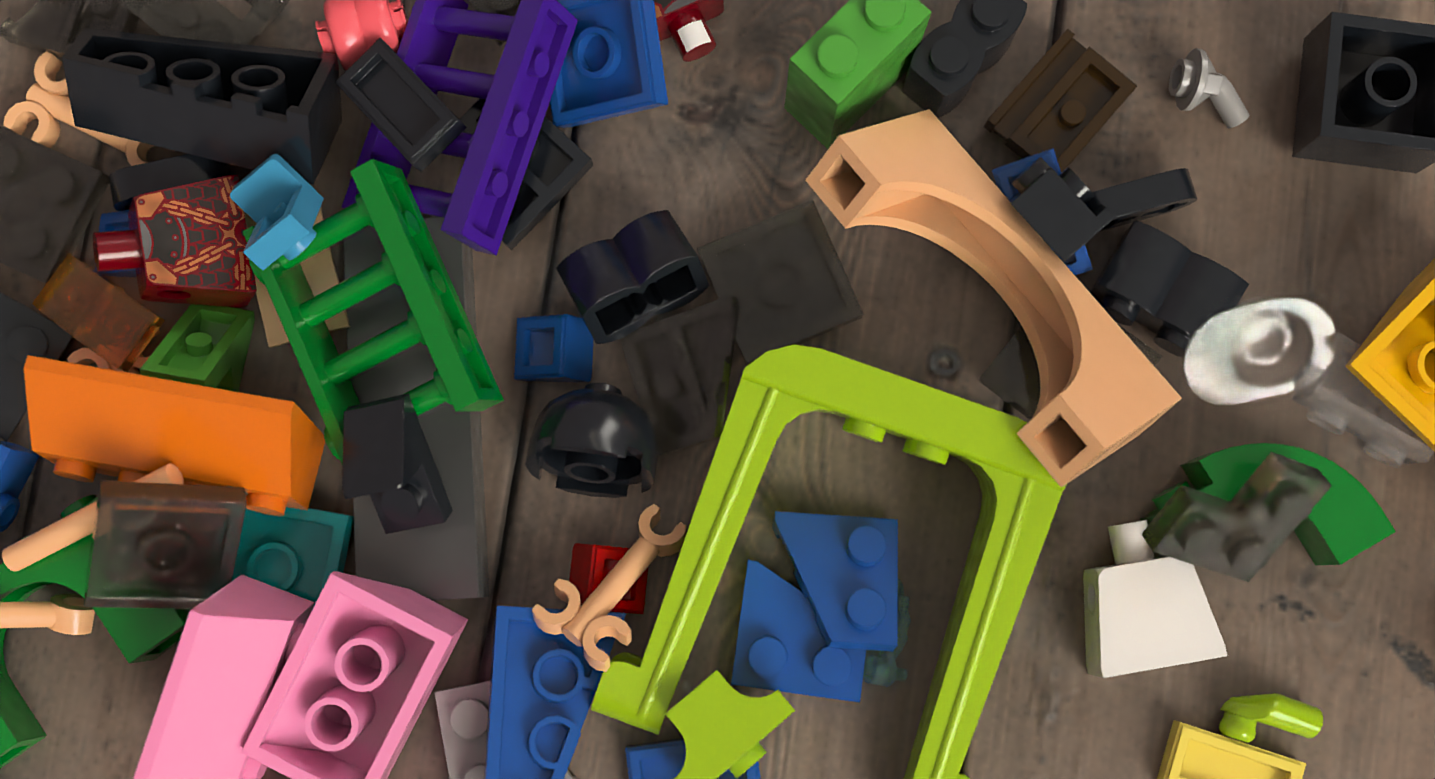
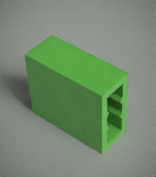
M849 0L790 58L784 108L823 146L829 149L839 135L845 134L908 71L912 57L923 39L932 12L919 0Z

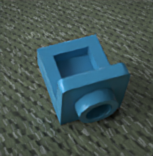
M271 155L233 187L230 198L256 222L243 253L262 271L282 255L288 260L294 259L316 237L317 232L312 227L324 198L280 155Z

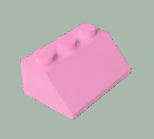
M337 571L332 572L241 753L291 779H387L468 619L411 589Z
M240 575L191 609L133 779H261L268 766L242 754L241 751L312 612L315 602L248 576Z

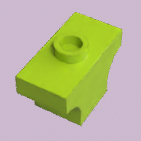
M716 670L666 713L667 717L681 733L686 746L684 766L674 779H717L727 769L737 779L767 753L759 742L795 711L779 690L758 698L742 695L734 690L720 672Z

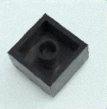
M1331 12L1303 40L1292 157L1409 173H1418L1435 163V25Z

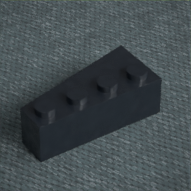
M84 28L62 56L75 126L252 170L256 169L271 155L278 154L309 184L315 183L342 122L340 87L335 83L339 78V62L337 54Z

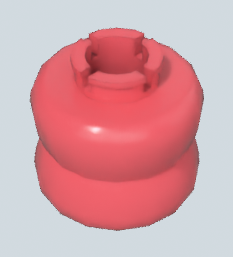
M326 0L324 2L326 20L315 21L316 29L320 31L317 32L324 53L337 54L340 64L345 71L379 38L387 43L397 54L408 23L401 0L391 3L389 0Z

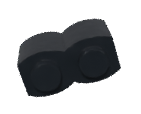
M960 0L951 21L930 32L917 47L912 57L902 92L923 110L930 109L937 118L951 112L966 97L977 74L992 67L1005 54L1025 16L1027 3L1023 0Z
M669 210L652 212L632 221L622 228L613 239L600 240L585 245L567 256L556 267L574 305L596 344L613 342L633 333L653 315L664 314L685 306L700 296L710 286L698 255Z
M1135 220L1123 234L1090 293L1100 302V305L1115 322L1126 326H1131L1134 321L1140 323L1156 334L1154 342L1159 347L1178 357L1188 358L1190 354L1200 357L1212 350L1249 283L1223 265L1192 252L1168 234Z

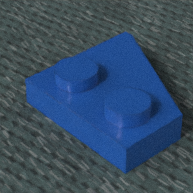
M747 561L731 679L732 685L774 691L779 690L781 692L860 703L866 650L828 648L816 623V612L811 601L804 597L800 590L758 561Z

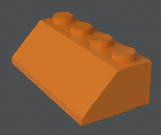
M27 356L24 365V378L31 449L55 464L54 474L82 482H94L96 473L118 477L116 484L124 487L171 463L182 473L184 485L180 496L186 499L211 505H220L222 496L246 500L245 508L272 516H284L286 507L308 511L326 441L321 430L295 402Z

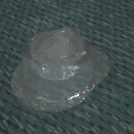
M1257 296L1242 301L1236 307L1211 316L1194 332L1185 348L1183 372L1187 385L1200 399L1215 405L1239 404L1305 388L1323 375L1334 358L1337 344L1334 323L1321 306L1304 298Z

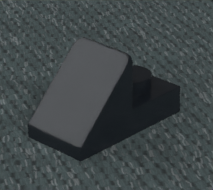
M409 393L349 406L344 411L343 495L345 499L370 495L385 534L445 523L453 511Z

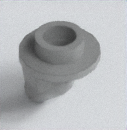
M1195 48L1190 51L1185 59L1180 58L1177 60L1170 75L1169 93L1171 96H1175L1177 107L1181 111H1190L1207 98H1210L1227 128L1236 127L1249 118L1250 114L1232 83L1223 74L1216 72L1211 60L1203 49Z

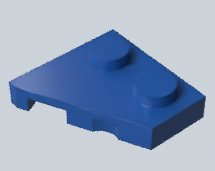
M775 511L772 529L777 539L781 538L795 567L793 574L804 597L811 601L816 612V623L828 648L893 652L898 645V519Z

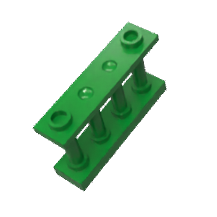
M374 159L350 171L359 191L355 197L356 202L315 224L312 228L317 232L316 237L301 254L292 260H288L282 255L263 271L249 259L255 276L268 290L326 426L324 429L326 444L331 453L341 461L342 466L344 411L349 406L360 404L350 379L420 342L427 346L437 369L434 371L433 379L404 393H409L417 416L444 402L453 405L456 412L484 411L504 401L402 169ZM368 225L375 228L385 250L381 254L382 260L314 296L300 263ZM255 226L242 231L247 242ZM394 283L400 286L411 309L407 313L408 319L339 355L325 320Z

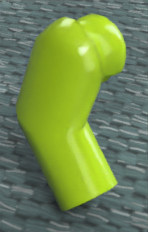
M1277 693L1231 697L1220 708L1221 711H1224L1223 718L1219 723L1220 733L1247 743L1255 738L1257 722L1305 738L1315 737L1323 725V715L1319 708Z

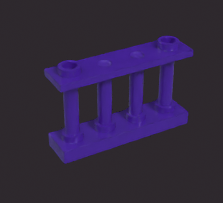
M416 0L397 55L436 95L440 91L485 99L486 101L475 133L462 132L441 153L465 158L454 192L448 193L408 185L421 213L444 218L441 231L476 251L497 256L578 19L557 0H521L515 16L467 10L469 4L464 0ZM458 34L507 41L494 75L447 67ZM371 123L355 168L374 159L402 169L407 180L412 164ZM353 177L350 179L349 187L341 206L343 209L355 203L356 194L359 193Z

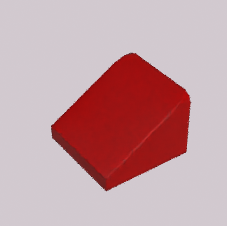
M574 544L569 582L575 585L580 593L581 605L630 548ZM648 567L611 612L644 614Z

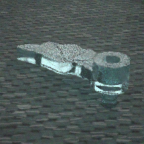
M899 579L898 645L893 652L880 651L878 656L870 655L866 658L863 678L868 684L889 687L893 684L894 680L905 681L907 679V670L897 667L894 661L902 652L908 640L907 629L911 623L908 612L910 597L904 595V586Z

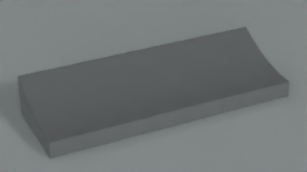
M437 216L425 218L424 221L477 338L473 250L440 230L444 218ZM371 226L365 227L343 239L345 280L382 260L381 254L385 250L375 228ZM394 283L346 309L350 327L346 328L347 351L408 319L407 313L411 309L400 286ZM420 342L351 378L350 381L360 404L402 395L433 379L434 371L437 368L427 346ZM444 402L417 417L453 509L452 513L445 523L385 534L371 496L366 495L353 498L356 576L411 589L432 601L490 597L481 412H456L453 405Z

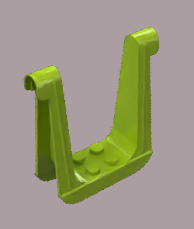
M790 345L767 351L744 368L644 657L629 652L618 653L610 662V668L602 673L591 710L659 735L681 675L779 436L785 426L800 415L816 411L831 413L846 418L842 427L843 431L881 443L885 433H889L906 439L903 452L946 465L948 456L951 455L967 464L978 478L982 493L980 514L904 775V779H970L959 772L1066 485L1063 487L1059 486L1016 434L1027 424V422L1018 417L822 348Z

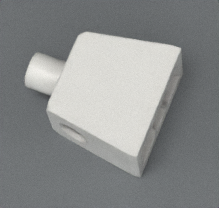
M1147 520L1109 526L1108 531L1115 564L1086 569L1083 575L1085 648L1088 674L1107 678L1228 656L1223 638L1193 562L1188 554L1154 557Z

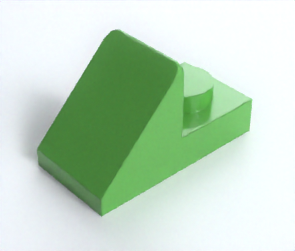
M191 304L140 368V375L238 392L255 322L254 311L232 307Z

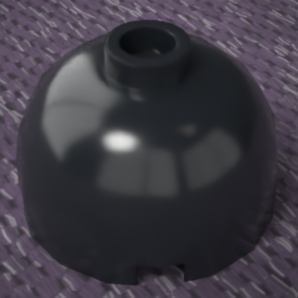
M590 383L584 389L572 390L555 398L541 411L529 441L525 466L531 475L539 480L542 469L556 475V488L566 492L591 497H627L629 485L641 482V493L650 490L653 485L658 460V439L648 414L630 398L623 396L619 388L606 383Z

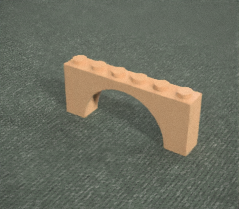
M930 109L839 135L805 181L845 229L861 225H882L898 228L924 237L963 260L981 275L1002 297L1020 322L1030 341L1040 374V397L1037 409L1032 419L1016 434L1060 487H1063L1139 436L1182 399L1050 246L1011 205L1009 199Z

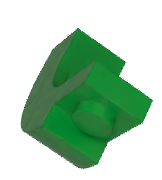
M1255 443L1230 447L1196 457L1180 465L1193 488L1189 486L1186 480L1168 488L1152 499L1157 509L1140 518L1141 521L1147 520L1149 534L1153 541L1174 538L1234 502H1254L1273 510L1291 526L1315 566L1341 565L1396 532L1371 493L1345 469L1314 452L1299 447L1273 443Z

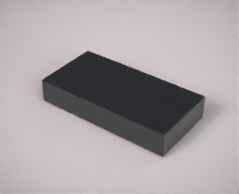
M381 38L335 81L399 152L420 172L467 128Z

